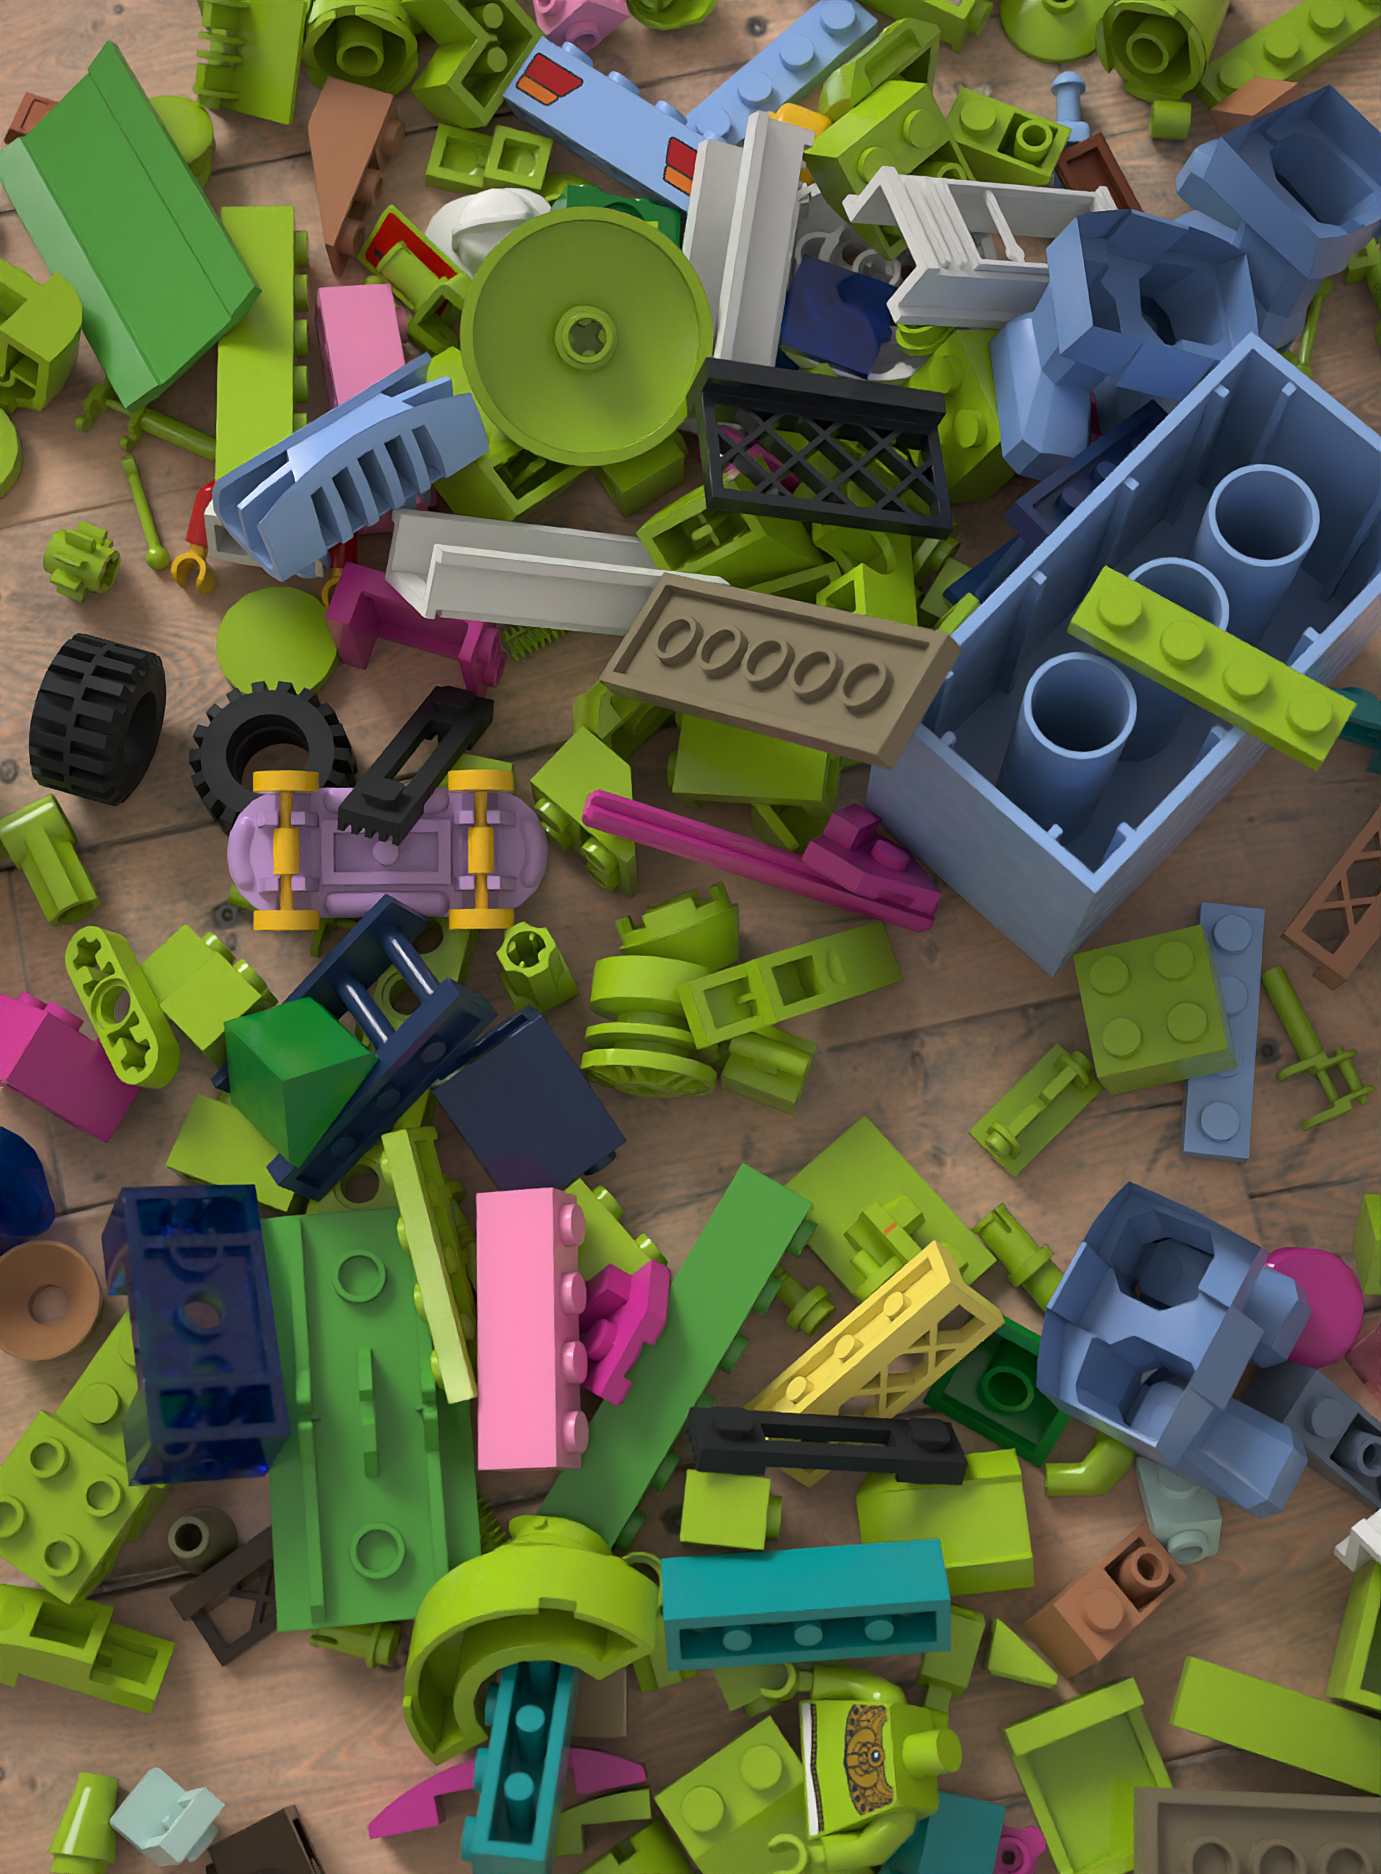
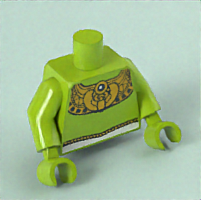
M793 1662L764 1664L773 1667L785 1666L789 1674L787 1684L780 1690L773 1691L767 1688H758L768 1698L776 1701H787L794 1697L798 1691L810 1692V1699L799 1701L807 1840L820 1842L819 1845L806 1847L798 1837L791 1834H781L774 1837L767 1847L771 1853L797 1850L800 1852V1859L793 1869L789 1871L781 1870L772 1874H811L812 1869L824 1867L825 1873L828 1874L885 1863L914 1833L916 1821L935 1814L939 1807L937 1775L956 1772L961 1766L962 1748L957 1735L949 1728L933 1730V1719L928 1708L907 1705L905 1695L900 1687L866 1668L813 1663L812 1670H801Z

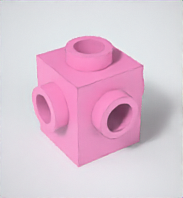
M532 0L536 24L547 35L546 39L562 47L564 42H569L581 49L585 54L598 46L607 35L630 17L626 0Z

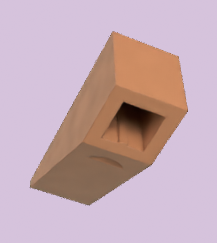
M328 76L307 127L324 243L333 274L342 276L349 256L356 257L361 250L365 235V224L363 221L369 206L376 207L381 200L385 186L384 169L389 157H396L401 150L405 135V124L399 120L394 95Z

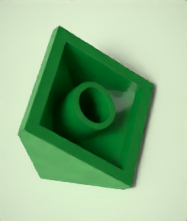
M310 996L224 1022L231 1102L290 1164L300 1168L379 1058L322 1004Z
M969 1313L964 1325L975 1316ZM1002 1315L1005 1323L930 1386L923 1403L1005 1449L1015 1448L1017 1456L1041 1468L1072 1416L1059 1410L1036 1387L1041 1336Z

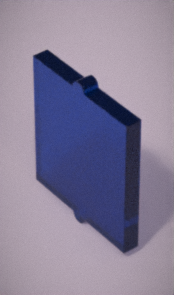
M804 254L791 286L786 291L778 349L818 363L827 362L834 369L868 380L882 344L891 341L892 329L890 325L893 318L886 303L899 287Z

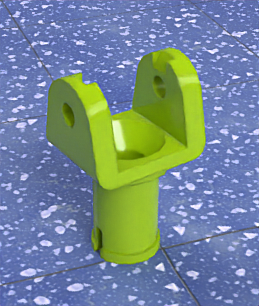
M403 241L397 243L382 258L376 267V271L379 274H383L415 305L412 310L415 315L408 323V331L436 354H440L452 346L457 348L459 346L458 339L436 312L446 299L462 311L472 279L466 273H459L451 279H448L446 276L439 279L407 248Z

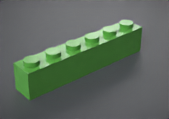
M742 1163L670 1285L667 1323L654 1346L645 1341L643 1342L641 1353L635 1365L624 1376L633 1384L623 1403L616 1406L603 1399L588 1425L589 1440L586 1451L581 1453V1469L562 1470L536 1513L537 1516L565 1518L580 1523L597 1533L608 1544L612 1553L616 1546L628 1552L647 1520V1516L638 1511L641 1503L651 1487L661 1493L663 1492L682 1459L681 1456L672 1452L685 1430L690 1407H713L716 1398L706 1392L720 1369L731 1375L750 1342V1339L741 1335V1332L753 1311L765 1316L784 1284V1281L774 1276L787 1253L799 1258L818 1225V1223L808 1218L814 1208L812 1202L749 1165Z

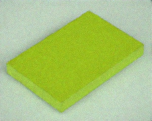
M866 1115L862 1116L784 1185V1187L813 1203L814 1208L808 1218L818 1223L806 1247L858 1305L861 1302L854 1293L866 1279L850 1262L859 1252L843 1234L860 1217V1213L875 1200L884 1205L903 1194L908 1195L923 1212L925 1223L910 1237L922 1250L934 1240L940 1244L943 1241L952 1244L968 1261L969 1266L962 1274V1279L969 1287L997 1262L993 1254Z

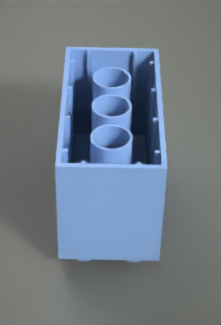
M1252 331L951 635L963 650L893 769L871 764L864 808L882 818L880 821L882 827L1052 978L1057 975L1073 958V954H1076L1272 747L1067 633L1070 621L1104 566H1108L1325 687H1328L1381 631V436Z

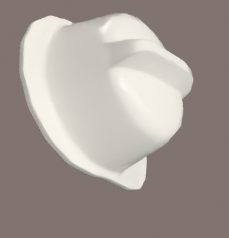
M492 188L445 204L432 217L425 236L473 279L485 257L501 239L526 221L549 212L552 207L543 197L527 189Z

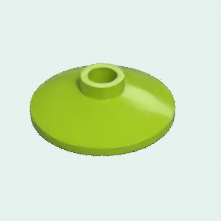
M1001 0L999 17L1001 27L1007 39L1021 53L1037 61L1065 64L1084 59L1097 50L1095 46L1096 26L1107 8L1114 1L1064 0L1066 2L1058 3L1053 0Z

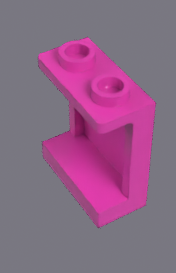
M348 561L345 562L325 616L326 623L343 664L366 670L377 638H382L459 661L466 689L474 692L475 696L484 698L488 686L495 688L498 686L506 663V652L501 651V629L496 628L495 623L440 617L437 613L435 614V619L424 618L385 580V572Z

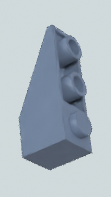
M1290 1360L1265 1369L1261 1368L1239 1402L1291 1428L1302 1438L1309 1460L1306 1466L1375 1513L1381 1509V1423L1316 1368Z

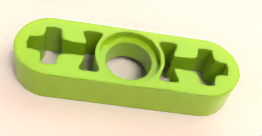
M96 926L81 928L69 941L65 953V966L116 1075L124 1083L148 1089L165 1087L172 1081L178 1071L181 1059L180 1047L162 1009L158 1006L159 1003L127 939L119 933ZM99 965L101 970L95 969V966ZM128 991L130 995L129 1012L124 1020L117 1023L114 1017L115 1003L123 992ZM144 1045L150 1046V1049L147 1051Z

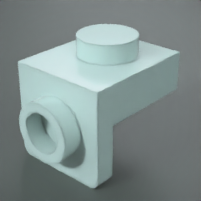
M1145 1457L1137 1458L1135 1474L1149 1528L1155 1538L1177 1564H1192L1205 1557L1216 1555L1219 1548L1222 1516L1216 1495Z
M153 1768L144 1775L110 1819V1825L159 1868L181 1864L184 1858L192 1863L206 1850L215 1838L219 1828L212 1822L224 1808L225 1804L207 1788L202 1787L185 1791L160 1768Z

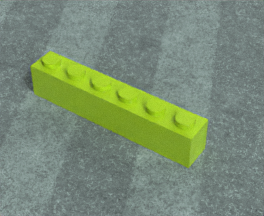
M294 205L221 207V222L258 282L262 292L248 313L218 341L215 482L309 424L308 414L298 413V403L310 402L308 366H299V357L310 356L308 320L299 319V312L310 311L308 275L299 274V267L310 266L309 238L307 230L296 229Z

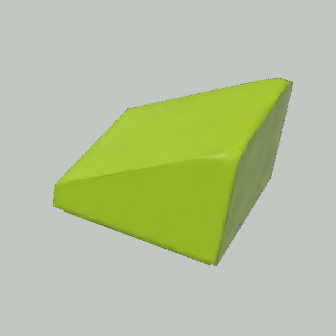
M991 1619L981 1668L985 1670L984 1673L1046 1688H1052V1685L1056 1686L1058 1674L1001 1620Z

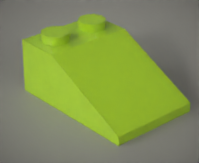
M769 1713L658 1791L654 1796L658 1806L703 1874H772L781 1870L789 1871L793 1869L799 1862V1851L788 1850L784 1853H771L767 1848L769 1842L781 1834H791L798 1837L806 1847L820 1844L819 1841L807 1840L803 1765ZM824 1867L813 1868L811 1874H826ZM863 1867L828 1874L874 1873L870 1867Z

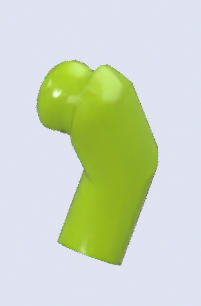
M1098 1430L1095 1433L1094 1447L1082 1462L1044 1463L1046 1497L1105 1495L1133 1465L1135 1452L1122 1442Z

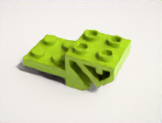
M133 1301L57 1411L52 1414L40 1410L0 1466V1557L66 1604L79 1606L112 1572L123 1543H136L146 1533L172 1495L173 1491L169 1488L246 1377Z

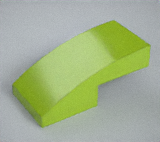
M439 123L425 174V185L472 195L492 188L527 189L540 196L554 138L501 125H496L494 136Z
M651 1786L629 1788L603 1794L562 1810L554 1857L584 1854L587 1849L585 1824L651 1819L653 1816Z

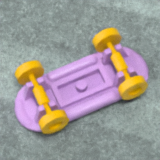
M486 769L448 771V787H437L424 805V814L400 846L392 844L393 836H390L386 842L378 841L379 832H376L372 839L365 837V828L358 835L351 833V825L345 831L337 830L338 807L353 788H319V773L312 771L280 770L253 772V793L264 795L253 800L239 814L229 835L227 859L230 875L239 893L253 907L259 909L254 911V931L320 930V918H362L385 893L418 911L425 917H449V929H509L515 925L514 909L521 906L537 891L546 873L549 853L546 832L536 813L520 798L509 793L514 792L513 771Z

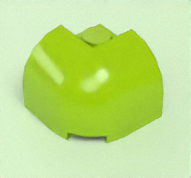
M0 258V408L9 414H12L17 407L37 409L41 412L63 389L77 363L83 305L74 286L58 271L42 285L35 281L24 269L12 266Z

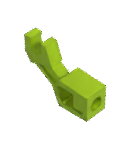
M951 1602V1651L922 1653L916 1685L926 1688L921 1707L928 1708L931 1713L933 1730L948 1728V1709L951 1696L959 1699L963 1698L969 1684L985 1628L984 1612Z

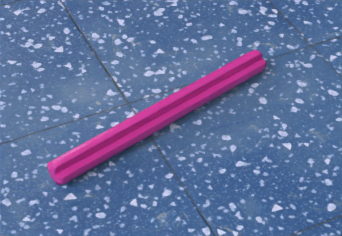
M600 789L589 793L582 810V822L587 827L880 921L883 920V922L917 933L930 929L934 923L937 904L933 912L925 913L908 908L904 903L907 896L904 895L890 897L880 894L878 898L873 899L854 894L803 864L804 861L801 860L802 855Z

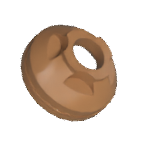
M49 1240L26 1242L13 1247L0 1257V1349L6 1354L24 1361L45 1362L58 1360L70 1355L84 1345L94 1333L101 1318L103 1307L102 1286L95 1269L87 1258L70 1246ZM59 1287L67 1294L68 1310L59 1322L53 1325H42L33 1315V1301L43 1289Z

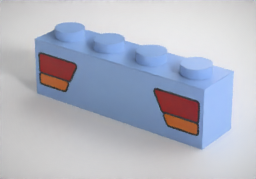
M542 36L502 95L515 116L546 137L554 138V142L639 196L654 200L660 206L681 210L680 221L686 225L699 143L707 138L727 144L730 143L710 130H706L702 136L686 126L688 121L684 115L664 101L659 100L655 106L639 97L640 90L637 86L618 72L611 71L607 77L592 68V59L575 45L564 42L560 48Z

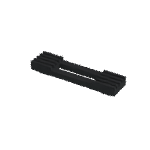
M435 686L338 807L337 830L345 831L351 825V833L358 835L365 828V837L372 839L376 832H379L378 841L386 842L390 836H393L392 844L400 846L424 814L425 803L446 777L448 771L453 768L465 750H472L493 722L494 700L475 696V693L453 686ZM438 734V743L440 744L411 782L404 786L403 783L394 781V777L423 740L432 741L435 735Z
M713 1406L712 1408L690 1407L685 1426V1432L688 1434V1443H691L690 1450L693 1453V1461L696 1462V1472L764 1475L766 1467L893 1473L896 1474V1482L962 1486L968 1466L967 1459L951 1422H943L940 1419L913 1417L908 1420L753 1411L742 1407ZM765 1438L871 1443L885 1446L765 1440Z

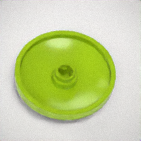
M593 206L569 207L547 212L526 221L501 239L488 253L477 269L464 300L460 321V351L463 368L475 399L487 417L505 436L529 452L551 461L577 466H602L625 461L647 452L665 440L688 416L686 395L705 358L712 357L713 323L707 295L698 274L683 252L666 235L640 218L625 212Z

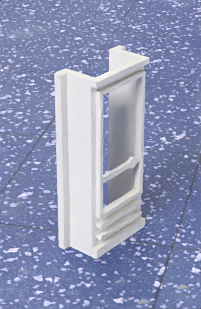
M761 110L748 116L743 148L710 138L699 143L682 252L698 274L709 302L713 323L712 358L775 367L800 201L796 200L797 191L803 187V182L799 181L800 171L806 167V162L802 161L803 151L813 147L815 131L770 118V113ZM687 416L677 428L678 432L698 436L697 419ZM717 422V425H727L742 434L748 433L741 425Z
M882 166L860 195L848 194L842 202L851 223L899 226L917 265L886 303L895 324L1002 329L1015 316L1034 312L1050 281L1048 264L1025 262L1024 251L1017 246L1013 235L1056 238L1078 215L1096 211L1118 210L1106 186H1100L1095 192L903 175L898 174L895 167ZM969 232L1000 234L1007 248L1005 251L1006 256L1011 261L981 259Z
M399 508L392 512L391 520L395 523L385 580L427 619H435V614L437 613L440 617L625 636L664 572L730 586L727 581L718 576L658 570L639 537Z

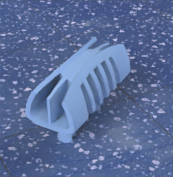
M428 352L395 370L235 468L214 483L212 501L215 514L230 535L270 576L281 582L295 574L302 578H315V561L319 560L327 569L331 565L329 548L339 542L344 544L354 537L353 533L364 526L371 527L380 521L379 517L391 509L395 511L399 508L417 510V495L429 506L432 483L441 477L448 478L489 452L485 428L472 394L466 393L454 396L452 379L449 376L426 383L428 367L432 361Z

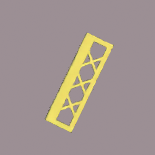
M934 1240L744 1405L743 1408L753 1411L839 1416V1407L851 1397L875 1395L874 1403L863 1413L840 1416L892 1419L1004 1324L1005 1321L999 1308L964 1283L953 1253ZM958 1305L975 1316L961 1329L937 1332L938 1322ZM923 1353V1361L912 1371L888 1374V1365L898 1356ZM765 1438V1440L801 1441L800 1439ZM826 1441V1443H833V1444H851V1445H862V1444H863V1443H854V1442ZM777 1467L809 1489L831 1471Z

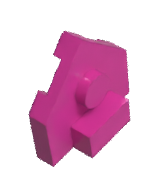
M856 803L833 812L823 834L809 841L801 858L804 861L803 864L854 894L873 899L878 898L880 894L890 897L904 895L907 896L904 903L908 908L925 913L933 912L942 894L908 850L876 832L882 818Z
M651 1259L634 1274L629 1275L610 1263L585 1283L586 1306L583 1313L579 1314V1341L583 1343L586 1349L588 1368L586 1378L580 1385L616 1406L623 1403L633 1384L624 1376L635 1365L641 1353L643 1342L645 1341L654 1346L667 1323L671 1277L669 1268Z

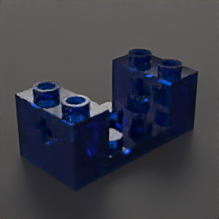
M255 1184L121 1187L102 1232L101 1240L108 1296L127 1295L137 1375L138 1390L122 1420L129 1487L265 1477L291 1436ZM193 1302H202L210 1305L218 1314L219 1325L212 1328H201L192 1324L185 1314L184 1307Z

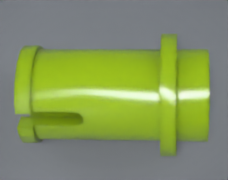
M387 1621L311 1629L310 1633L313 1634L309 1638V1644L312 1647H322L365 1659L366 1667L375 1669L378 1664L391 1665L398 1649L401 1626Z

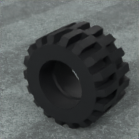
M82 633L75 634L72 639H68L45 673L31 717L29 758L33 778L37 780L39 785L110 806H118L130 797L149 768L163 725L166 707V679L160 656L153 652Z
M265 681L251 683L252 693L242 696L238 688L227 693L226 696L230 702L222 709L214 703L206 711V715L211 722L208 727L197 725L193 738L199 749L189 750V764L195 774L191 775L196 791L215 823L218 822L227 836L230 835L239 814L253 800L264 795L253 793V791L243 787L242 776L249 760L257 752L268 746L292 744L308 751L309 757L304 771L319 773V788H354L357 785L353 775L358 773L357 762L343 725L339 722L331 706L327 702L321 705L317 694L304 687L300 694L297 695L293 684L290 682L278 681L276 690H269Z

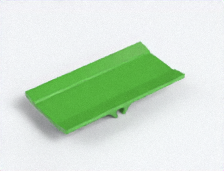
M108 39L87 68L88 73L24 137L17 138L0 151V182L51 275L58 271L74 286L83 305L81 330L124 408L133 413L159 397L248 313L261 294L262 289L117 44Z
M450 1204L456 1228L455 1204ZM399 1207L254 1220L278 1632L415 1619L420 1604L436 1582L457 1566L481 1555L470 1399L449 1404L445 1389H441L434 1379L431 1368V1353L435 1348L429 1324L421 1319L415 1305L414 1287L418 1280L412 1256H408L404 1252L399 1241L397 1222L402 1217Z

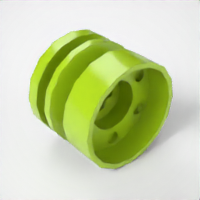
M611 956L596 961L589 1009L596 1015L614 1021V1023H601L587 1027L584 1043L593 1050L583 1053L581 1058L580 1071L585 1079L626 1094L646 1098L700 1097L712 1094L716 1087L717 1072L706 1064L714 1063L718 1060L721 1047L716 1043L697 1050L676 986L716 973L717 971L682 960L656 956Z

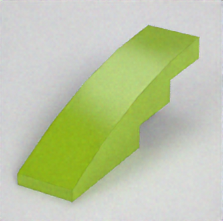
M1186 1656L1168 1725L1381 1797V1720L1192 1656Z

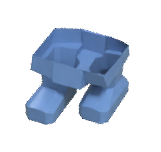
M1330 84L1228 132L1220 138L1202 144L1193 151L1175 179L1177 194L1194 211L1180 216L1173 222L1208 232L1246 253L1257 314L1259 338L1274 350L1280 348L1284 353L1290 349L1304 330L1307 307L1324 277L1343 271L1353 254L1364 249L1372 238L1378 241L1381 237V132Z
M1134 209L1096 211L1076 216L1046 248L1050 281L1035 311L1015 316L989 342L1003 459L1018 475L1043 481L1091 445V391L1093 389L1099 428L1103 435L1152 399L1170 414L1190 394L1199 381L1201 382L1251 331L1259 337L1257 314L1246 253L1208 232Z
M1129 1181L1108 1202L1093 1222L1046 1307L1037 1362L1036 1387L1064 1413L1122 1442L1135 1453L1260 1519L1283 1511L1309 1460L1302 1438L1296 1432L1235 1400L1231 1396L1248 1362L1265 1369L1287 1361L1312 1310L1305 1290L1293 1278L1264 1266L1269 1255L1268 1251L1201 1213ZM1137 1283H1139L1141 1289L1139 1299L1135 1291ZM1159 1368L1140 1386L1143 1373Z

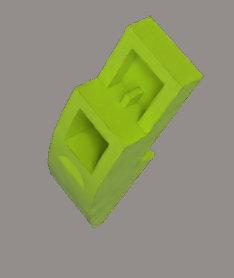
M882 920L762 956L744 964L676 986L698 1050L901 982L903 978Z
M0 1583V1684L15 1688L22 1674L151 1715L176 1642L112 1623L111 1620L115 1607L87 1599L79 1606L68 1605L48 1590Z

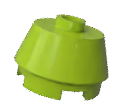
M723 881L711 885L708 888L711 897L700 900L696 889L648 906L647 910H645L646 914L641 915L643 922L634 926L630 915L615 921L623 943L618 950L623 956H656L676 959L717 971L740 958L738 903L731 904Z

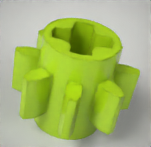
M80 520L76 531L69 528L67 530L59 529L52 535L44 552L43 569L45 572L52 574L49 581L57 585V593L84 603L88 592L105 594L112 587L119 572L121 556L118 551L112 549L114 541L107 539V530Z

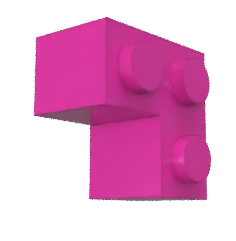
M24 991L21 992L17 1000L0 994V1087L32 1101L79 1131L108 1143L141 1087L124 1083L118 1078L99 1037L97 1036L96 1040L93 1041L80 1033L78 1030L84 1021L75 1014L49 1001L46 1004Z

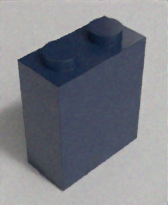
M530 1004L473 1042L428 1088L499 1192L552 1187L563 1191L562 1187L582 1173L585 1176H589L608 1166L616 1157L615 1150L627 1142L544 1016Z

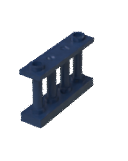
M1152 399L1016 500L1002 518L1018 534L947 587L942 596L952 606H955L970 592L979 600L981 605L1169 414Z
M386 893L364 914L352 930L282 1003L310 996L322 1004L338 1020L349 1010L375 1047L376 1052L374 1054L379 1058L300 1168L290 1164L280 1153L266 1166L278 1186L317 1202H320L374 1146L381 1138V1135H384L498 1016V1013L489 1001L473 990L449 977L440 984L411 944L429 926L430 922L418 911ZM392 963L421 1002V1005L396 1031L367 991ZM227 1062L210 1079L215 1088L226 1093H230Z

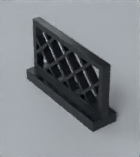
M705 358L686 395L688 417L697 419L706 509L938 540L948 539L954 527L938 432V425L946 414L943 393L719 358ZM717 422L741 425L749 435L737 444L717 426ZM773 430L800 433L810 443L797 452ZM833 438L859 442L869 452L857 461ZM758 442L783 464L772 474L768 473L746 453ZM892 447L921 451L923 464L915 469ZM817 451L821 452L843 472L832 483L806 461ZM876 459L902 481L892 491L886 488L866 469ZM732 464L756 487L752 491L724 488L722 471ZM790 473H793L816 496L812 500L796 498L779 482ZM850 481H853L877 504L872 508L856 506L839 490ZM911 489L930 506L931 516L915 514L899 497Z

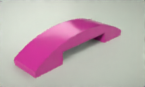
M571 1745L568 1767H572L577 1795L643 1782L648 1778L645 1763L626 1755L586 1746ZM476 1758L454 1765L403 1793L367 1825L370 1840L432 1827L446 1821L442 1794L473 1788Z

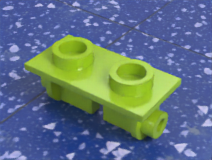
M1057 1043L968 1131V1134L1015 1178L1104 1087L1090 1074L1094 1066L1086 1056L1077 1050L1070 1055Z

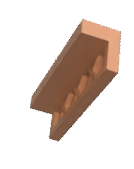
M1381 804L1280 936V938L1319 966L1312 976L1332 991L1349 979L1381 936V885L1371 897L1351 899L1346 874L1352 864L1370 861L1379 862L1381 874ZM1374 836L1376 851L1362 852ZM1335 886H1337L1339 900L1324 902ZM1363 908L1354 919L1352 909ZM1341 910L1344 934L1330 952L1302 932L1315 913Z

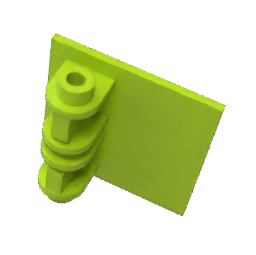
M202 0L204 1L201 26L212 28V32H198V38L210 40L211 44L210 50L197 49L196 56L209 59L208 64L197 63L195 86L192 87V92L198 94L197 106L210 109H220L221 107L293 125L308 3L298 0Z

